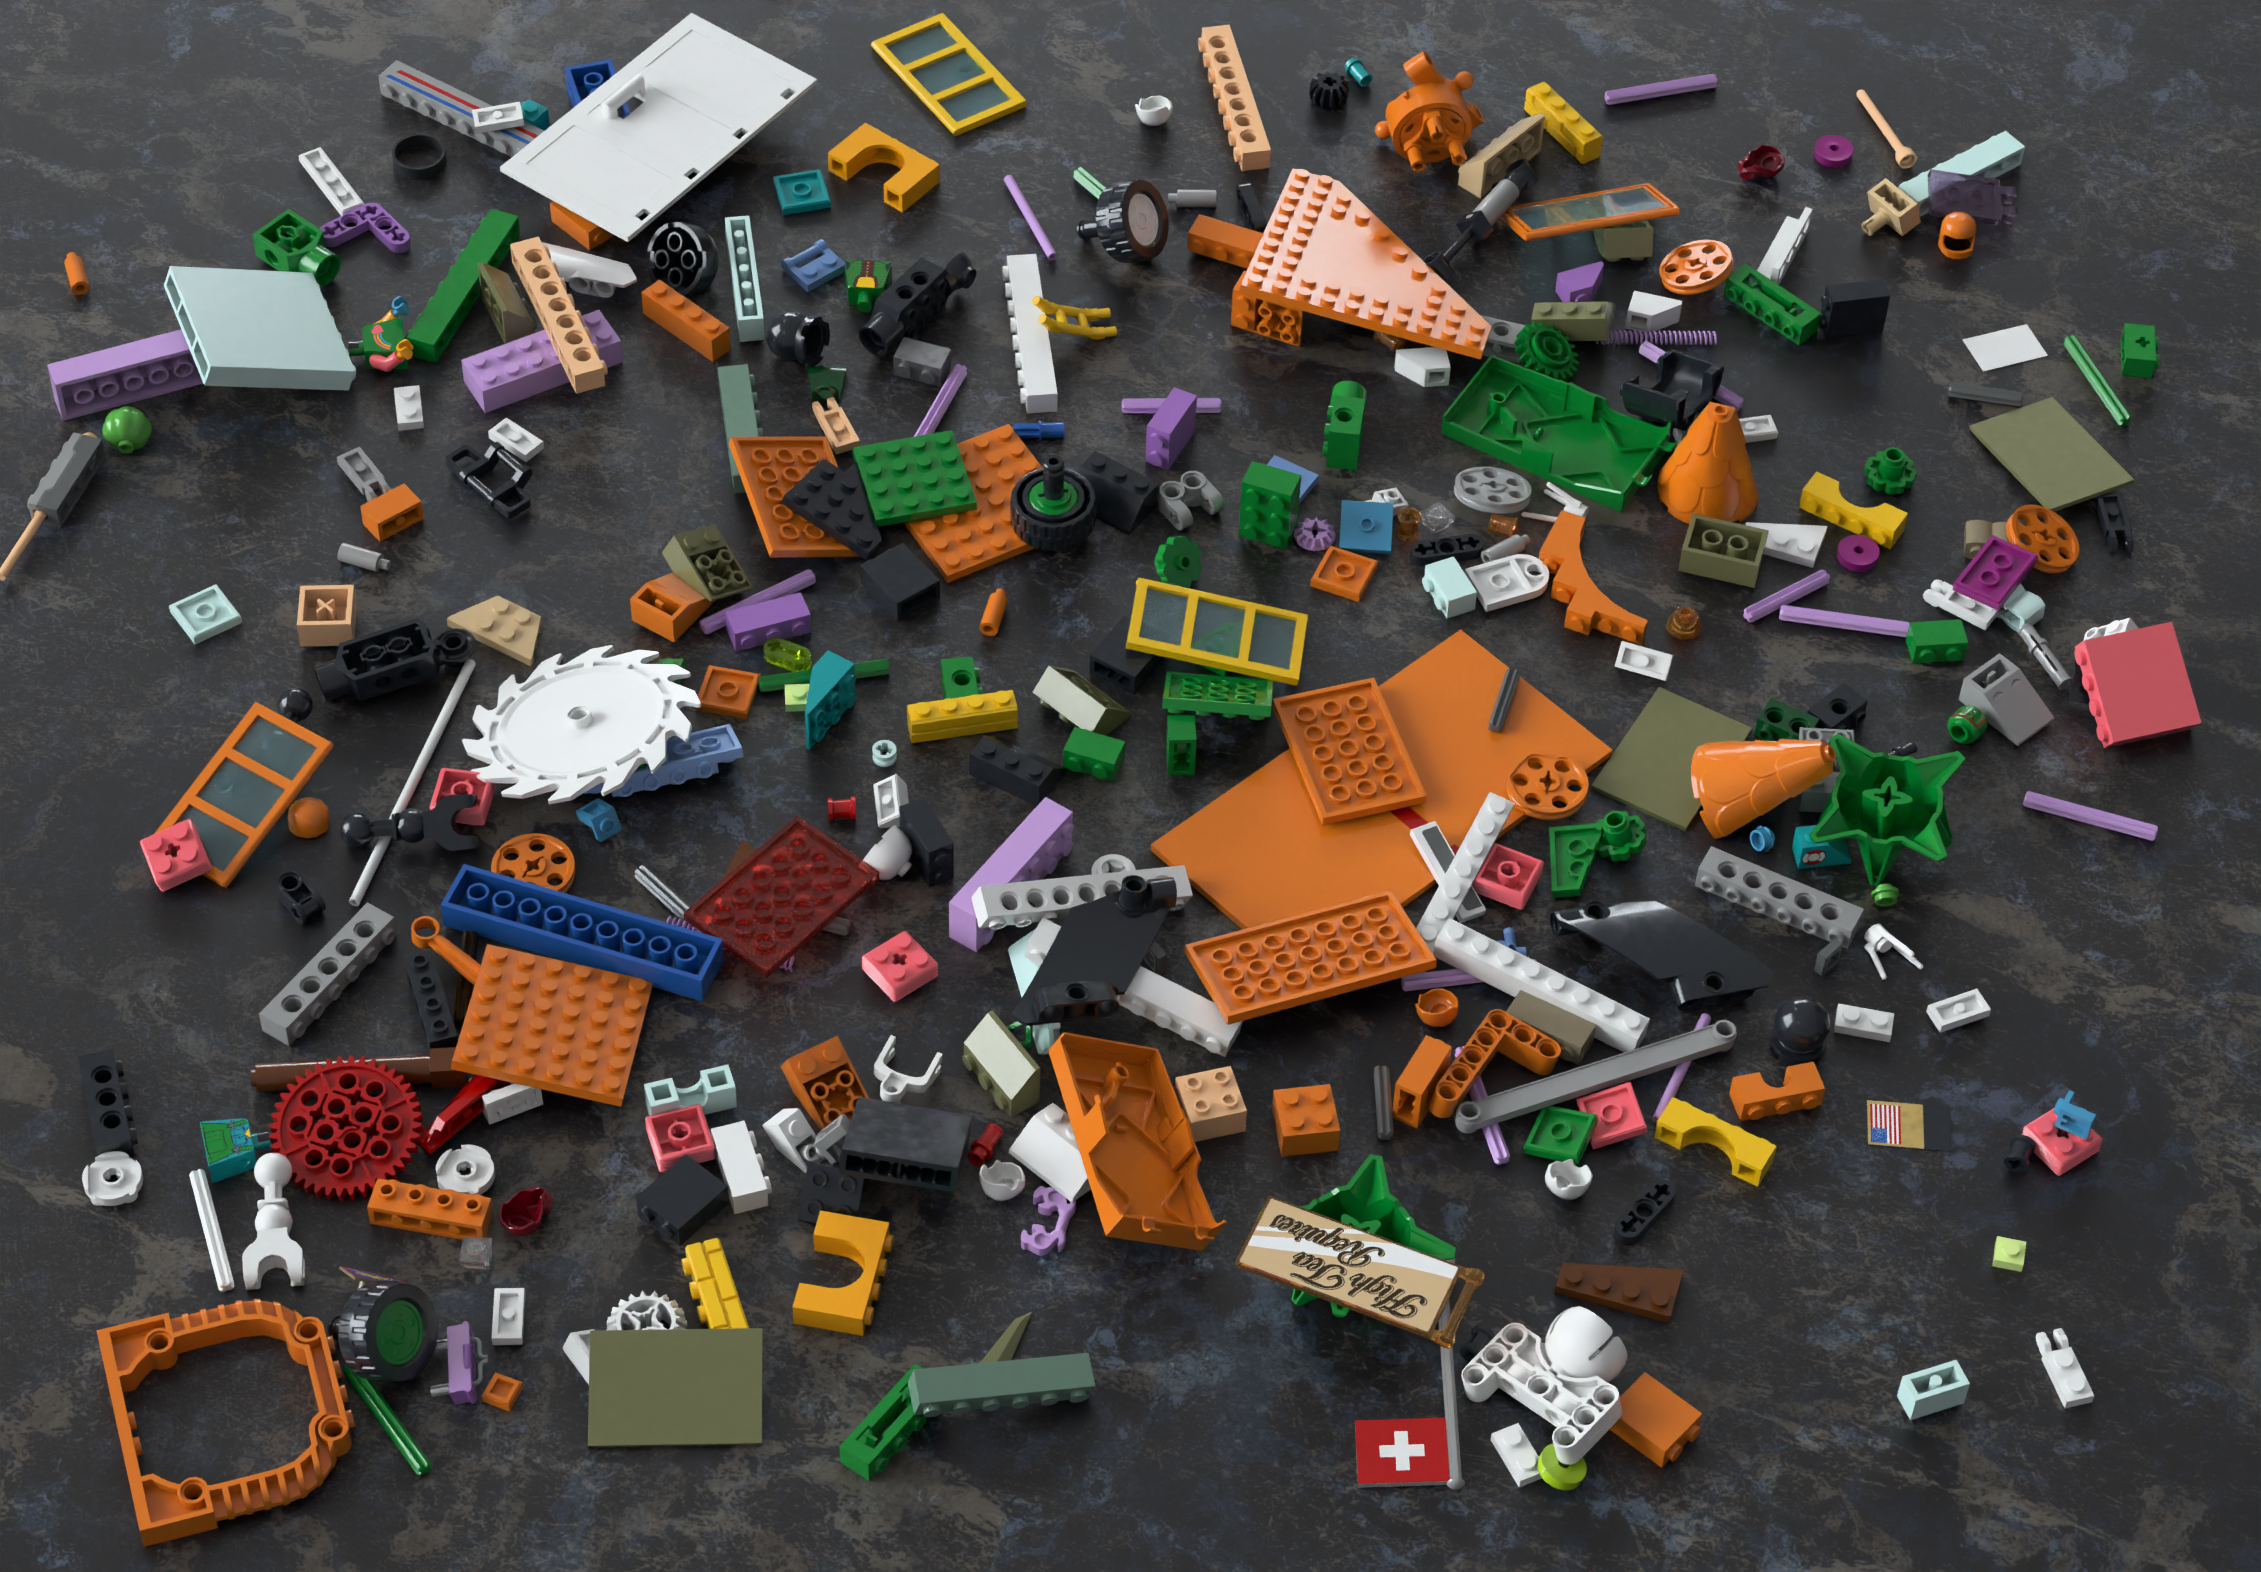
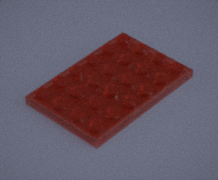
M796 815L684 912V920L704 934L723 939V948L768 978L879 880V871Z

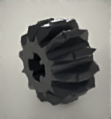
M1326 71L1325 74L1318 73L1317 77L1312 78L1309 95L1314 105H1321L1322 109L1329 107L1332 110L1333 107L1341 108V105L1347 102L1349 85L1345 80V76H1338L1337 72L1330 74Z

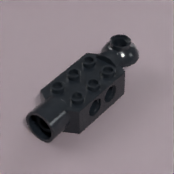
M964 252L959 253L947 263L944 269L921 257L876 299L871 319L859 330V338L863 346L870 353L876 356H883L894 345L899 346L904 337L913 339L923 326H927L938 312L943 311L948 297L955 290L962 287L968 289L973 284L977 271L972 267L970 258Z
M416 618L339 644L336 659L313 667L325 702L348 694L359 701H363L436 677L442 665L448 664L451 667L464 665L465 661L472 656L475 650L476 640L471 632L455 628L440 633L432 641L430 630L426 627V623Z

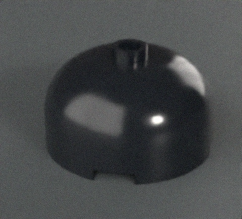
M674 222L661 226L652 236L648 246V251H651V268H648V272L653 283L658 280L662 281L663 272L666 269H670L668 272L669 284L672 287H688L682 292H678L684 297L697 295L710 286L717 274L719 255L713 238L705 229L693 223Z

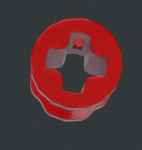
M855 796L845 800H833L832 797H828L829 822L840 818H851L852 821H856Z

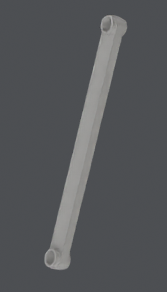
M1719 1020L1707 1027L1472 1102H1463L1456 1111V1127L1463 1133H1473L1477 1129L1719 1051H1728L1735 1043L1736 1027L1728 1020Z

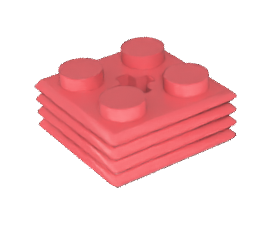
M442 768L429 808L430 810L435 808L436 804L445 796L476 794L478 799L477 805L461 809L456 816L455 822L472 826H483L486 822L496 785L495 783L489 781L485 783L478 779L477 775L480 772Z
M191 819L184 820L140 841L154 881L162 892L212 869L197 828Z
M1494 843L1474 879L1473 888L1476 893L1522 910L1542 875L1544 861Z
M907 931L899 933L862 956V969L894 1002L938 976V963Z
M700 1104L645 1118L646 1131L660 1172L667 1171L685 1154L697 1163L716 1158L714 1142Z
M2053 1108L2024 1126L2022 1135L2029 1136L2035 1141L2036 1148L2034 1153L2056 1175L2060 1176L2100 1150L2103 1139L2093 1129H2091L2087 1140L2055 1127L2057 1115L2053 1113Z

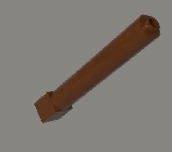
M456 1047L431 1048L430 1054L365 1058L367 1065L372 1059H376L378 1067L386 1063L388 1071L393 1068L396 1069L397 1077L403 1075L406 1081L405 1084L431 1083L432 1089L464 1087L467 1084L466 1072L451 1069ZM354 1058L355 1063H358L360 1058ZM337 1059L330 1060L333 1065L337 1063ZM342 1059L344 1063H347L348 1059ZM326 1060L257 1063L256 1068L250 1071L251 1087H256L257 1092L289 1091L287 1084L296 1086L298 1084L295 1078L297 1075L306 1078L305 1069H309L314 1073L316 1072L315 1064L318 1063L322 1068H325ZM348 1083L344 1088L354 1087L356 1083Z

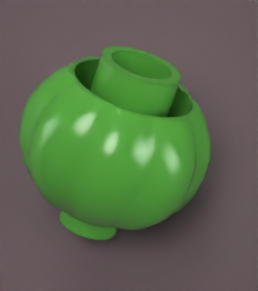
M124 406L111 411L107 415L102 433L106 442L112 448L128 454L147 444L151 436L152 425L143 412L131 406Z

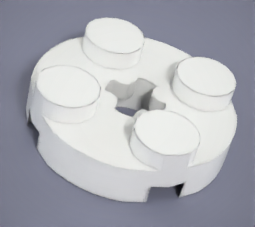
M461 1145V1149L453 1152L451 1148L441 1155L436 1164L438 1187L441 1190L451 1189L464 1194L482 1195L491 1187L495 1179L494 1163L491 1160L490 1154L485 1149L476 1145ZM467 1168L471 1169L469 1175H461L459 1172L460 1170L465 1171Z
M120 1151L106 1152L95 1157L96 1161L90 1167L88 1165L85 1167L82 1174V1182L85 1193L94 1205L116 1206L123 1203H131L137 1199L138 1192L143 1184V1174L138 1161L136 1160L135 1162L129 1158V1154ZM111 1175H116L118 1179L115 1182L105 1181L109 1180Z

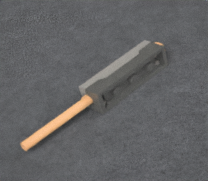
M73 432L70 439L63 444L62 451L57 459L52 461L46 476L41 478L35 493L29 497L27 507L30 510L32 520L0 568L1 581L6 580L42 524L57 528L62 527L106 458L102 439H99L94 433L87 432L81 435Z

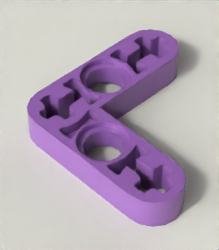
M377 203L364 204L320 227L324 233L325 247H336L368 230L394 253H404L411 247L409 233ZM348 223H356V224H357V225L354 226V227H346V226H345V225L348 224ZM382 226H390V227H391V228L388 229V230H381V229H379V228L382 227Z

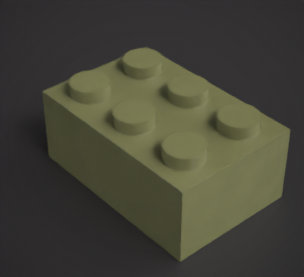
M1692 513L1682 547L1678 571L1755 588L1769 530Z

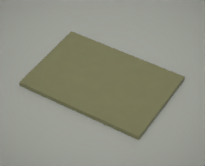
M2053 397L1978 422L1969 427V430L2041 505L2053 512L2134 483V479Z
M1658 687L1591 785V789L1686 831L1702 807L1700 805V798L1695 799L1691 781V763L1695 750L1698 746L1708 742L1746 741L1752 732V727Z
M763 1328L590 1331L588 1447L762 1445Z

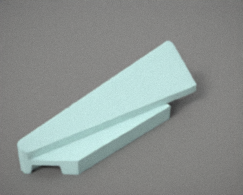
M1035 929L1012 944L1008 949L1021 997H1023L1041 966L1032 963L1024 957L1028 940ZM1060 1023L1033 1025L1032 1034L1039 1055H1049L1048 1050L1060 1037Z

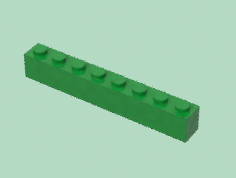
M491 209L488 215L481 220L480 227L476 233L471 235L466 248L461 250L459 259L455 265L450 267L447 277L444 281L440 282L437 292L433 297H430L423 313L418 315L416 324L412 330H408L405 339L414 346L411 350L413 352L412 357L437 363L481 295L478 263L483 262L496 269L499 268L511 249L510 244L515 243L520 235L519 216Z

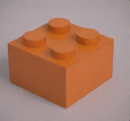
M1330 1084L1273 1091L1272 1113L1281 1157L1338 1151L1340 1127Z

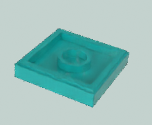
M820 169L773 177V184L783 215L831 208V200Z

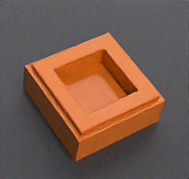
M495 1372L482 1394V1402L510 1412L523 1389V1383Z

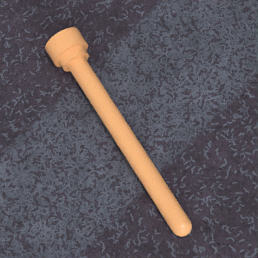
M1858 90V99L1896 151L1895 159L1899 166L1903 169L1913 166L1917 161L1914 151L1903 146L1864 90Z

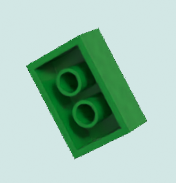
M1252 461L1242 480L1238 536L1287 550L1298 524L1301 475Z

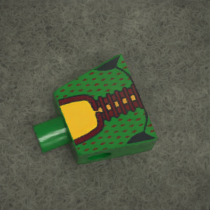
M845 259L848 303L850 305H857V309L861 312L871 311L876 299L891 286L892 261Z

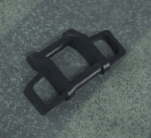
M499 442L490 445L484 456L469 445H463L446 456L447 467L465 485L469 484L486 499L487 504L506 518L512 519L531 506L530 496L523 488L530 480L533 471L527 465H521L505 451V447ZM466 456L476 461L463 470L456 464L457 461ZM501 460L515 474L512 480L492 491L478 478L493 470L498 461ZM516 495L522 500L513 507H507L503 504Z

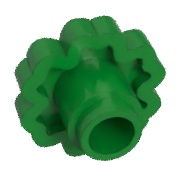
M1890 447L1885 451H1878L1876 457H1869L1867 459L1864 475L1868 477L1867 484L1872 486L1874 490H1885L1887 494L1892 495L1902 494L1905 488H1912L1916 480L1917 470L1913 468V460L1909 459L1901 449Z
M1186 536L1168 537L1167 543L1159 546L1154 565L1162 583L1189 588L1192 580L1199 579L1202 564L1198 560L1202 553L1196 542L1189 541Z
M1612 811L1604 819H1599L1596 822L1603 823L1604 830L1597 849L1600 857L1610 856V859L1614 862L1625 861L1631 857V853H1640L1647 844L1645 823L1637 815L1629 817L1626 811Z

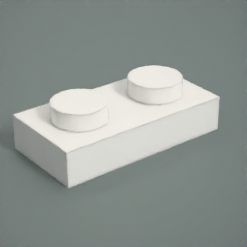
M520 102L472 110L476 134L524 126Z
M419 385L394 388L398 431L424 428Z
M508 418L503 419L488 431L489 439L499 442L506 450L525 462L544 449L541 439Z
M1622 641L1615 667L1667 681L1674 655Z
M1974 989L1930 1004L1926 1012L1941 1033L1988 1017L1991 1009L1978 989Z
M1838 1003L1834 1032L1890 1042L1894 1013Z
M495 1288L492 1345H523L525 1288Z
M1519 1423L1491 1434V1442L1518 1487L1542 1479L1537 1469L1539 1456Z

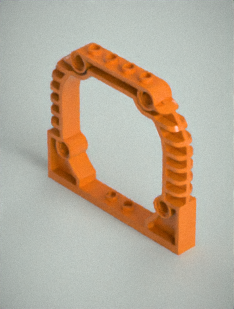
M254 1299V1301L244 1302L239 1300L235 1301L236 1303L226 1306L222 1304L218 1305V1308L202 1309L200 1312L190 1315L185 1313L181 1317L170 1319L169 1313L96 1330L144 1547L218 1528L217 1521L228 1518L232 1520L236 1516L254 1514L253 1512L263 1509L267 1511L272 1509V1507L283 1504L286 1506L299 1498L303 1499L317 1486L320 1487L324 1483L323 1480L328 1476L331 1469H334L337 1457L346 1454L350 1450L352 1440L349 1428L355 1427L351 1409L345 1410L343 1403L349 1401L345 1384L339 1386L337 1379L342 1378L339 1360L332 1361L331 1354L336 1353L332 1336L326 1337L321 1320L315 1317L303 1318L295 1309L292 1311L280 1305L279 1302L273 1301L272 1303ZM263 1335L285 1341L291 1358L298 1364L308 1366L319 1412L312 1418L309 1425L311 1445L295 1461L274 1470L214 1485H207L206 1481L198 1477H190L177 1484L162 1479L154 1473L141 1476L137 1456L142 1455L143 1451L139 1436L133 1438L132 1430L137 1429L134 1412L128 1413L124 1393L136 1390L140 1382L154 1368L164 1370L172 1367L178 1359V1354L242 1337Z

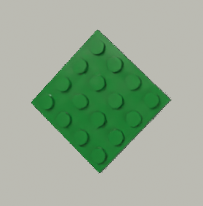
M953 430L853 447V457L855 463L857 462L878 527L977 509V501Z
M1167 671L1162 709H1168L1170 713H1184V710L1195 711V714L1202 716L1211 715V712L1222 713V716L1228 718L1238 717V714L1249 715L1250 719L1263 720L1265 717H1271L1273 681L1268 679Z

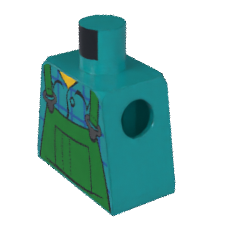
M245 1118L200 1122L212 1183L254 1169L257 1163L254 1151L271 1148L268 1130L251 1134L248 1120Z

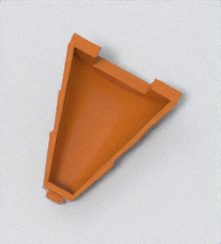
M1709 402L1691 424L1686 436L1677 445L1672 456L1659 471L1657 480L1659 500L1664 502L1671 515L1682 522L1689 524L1692 513L1729 522L1737 520L1742 522L1752 514L1757 506L1759 495L1745 447L1746 439L1736 408Z
M1780 739L1779 741L1708 742L1698 746L1691 763L1692 788L1695 799L1700 798V805L1704 811L1699 813L1711 835L1715 839L1729 835L1758 816L1764 815L1790 797L1794 798L1832 774L1833 762L1836 759L1834 748L1825 741Z

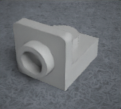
M844 1113L817 1133L814 1143L818 1155L823 1160H828L832 1165L838 1162L841 1151L837 1146L844 1142L851 1122Z

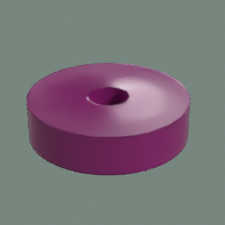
M1826 135L1816 141L1814 157L1820 164L1831 168H1839L1850 163L1853 146L1846 138L1838 135Z
M1850 535L1840 541L1837 559L1848 570L1865 572L1876 566L1880 550L1876 542L1871 538L1863 535Z

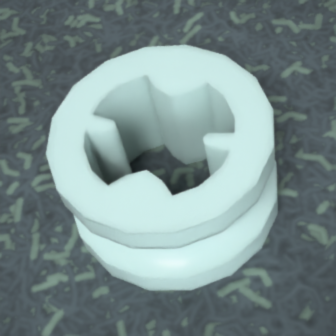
M880 740L873 745V761L876 765L888 767L895 763L897 758L896 746L892 741Z

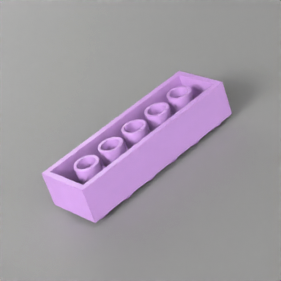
M600 310L583 315V327H588L591 343H596L599 359L605 361L607 368L622 363L621 340ZM545 330L461 360L464 382L485 413L570 382Z
M182 329L47 364L55 402L63 421L203 384Z
M1047 797L1039 803L949 902L950 938L975 952L991 941L996 930H991L989 927L979 928L971 897L980 886L1042 880L1048 873L1051 874L1055 870L1058 861L1063 856H1067L1073 848L1072 831L1074 825L1072 824V811ZM1002 904L1007 910H1010L1007 905Z

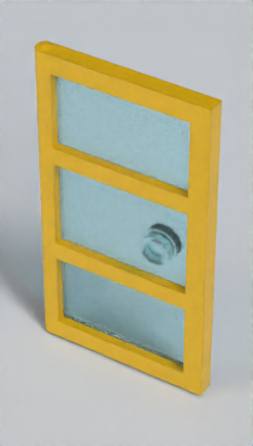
M944 13L871 43V47L954 136L963 134L1026 107V100Z
M1138 578L1136 581L1137 587L1126 649L1297 686L1308 614L1144 578Z

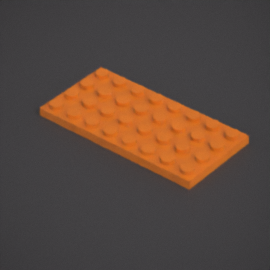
M1391 890L1185 945L1187 958L1227 1025L1436 968L1437 961Z

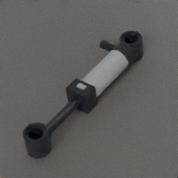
M1526 158L1519 159L1506 169L1507 174L1500 182L1493 183L1492 191L1471 213L1465 214L1456 223L1462 234L1444 254L1441 251H1436L1423 259L1426 265L1444 281L1453 275L1454 271L1450 266V261L1467 242L1470 244L1485 240L1494 230L1492 228L1494 223L1524 191L1537 183L1539 178Z

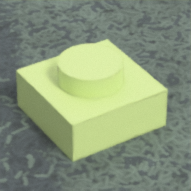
M810 684L785 685L786 712L805 711Z
M1997 1236L1992 1266L2022 1272L2026 1242Z

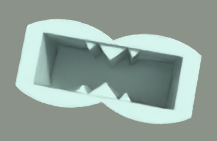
M2020 583L2001 607L1997 617L2003 619L2010 628L2018 631L2022 625L2026 623L2034 625L2042 619L2046 605L2038 595L2025 591Z

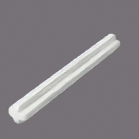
M203 1169L192 1171L189 1176L218 1288L221 1292L232 1290L235 1286L206 1173Z

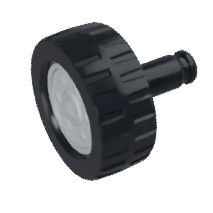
M1143 179L1125 180L1110 184L1102 191L1097 202L1096 218L1080 220L1076 226V232L1081 239L1099 237L1106 252L1116 261L1136 263L1153 259L1162 252L1168 238L1169 220L1164 200L1159 191L1150 182Z

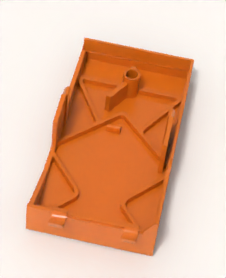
M1063 1032L1048 1051L1105 1235L1113 1238L1202 1251L1214 1240V1237L1227 1222L1226 1220H1223L1221 1223L1215 1221L1199 1183L1197 1172L1201 1157L1193 1139L1189 1119L1186 1118L1184 1110L1179 1104L1159 1050Z

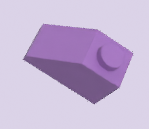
M1600 261L1558 273L1555 292L1562 302H1592L1602 283L1604 263Z

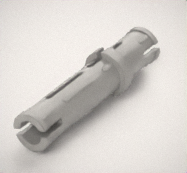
M2031 623L2022 625L2017 632L2029 647L2028 652L2038 659L2059 690L2062 691L2069 688L2072 678L2049 649L2047 640L2040 637Z

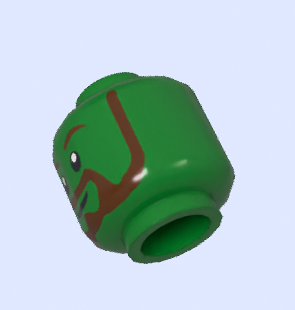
M1965 705L1959 708L1950 716L1947 722L1950 736L1955 741L1965 745L1977 740L1987 728L1985 714L1979 708L1972 705Z

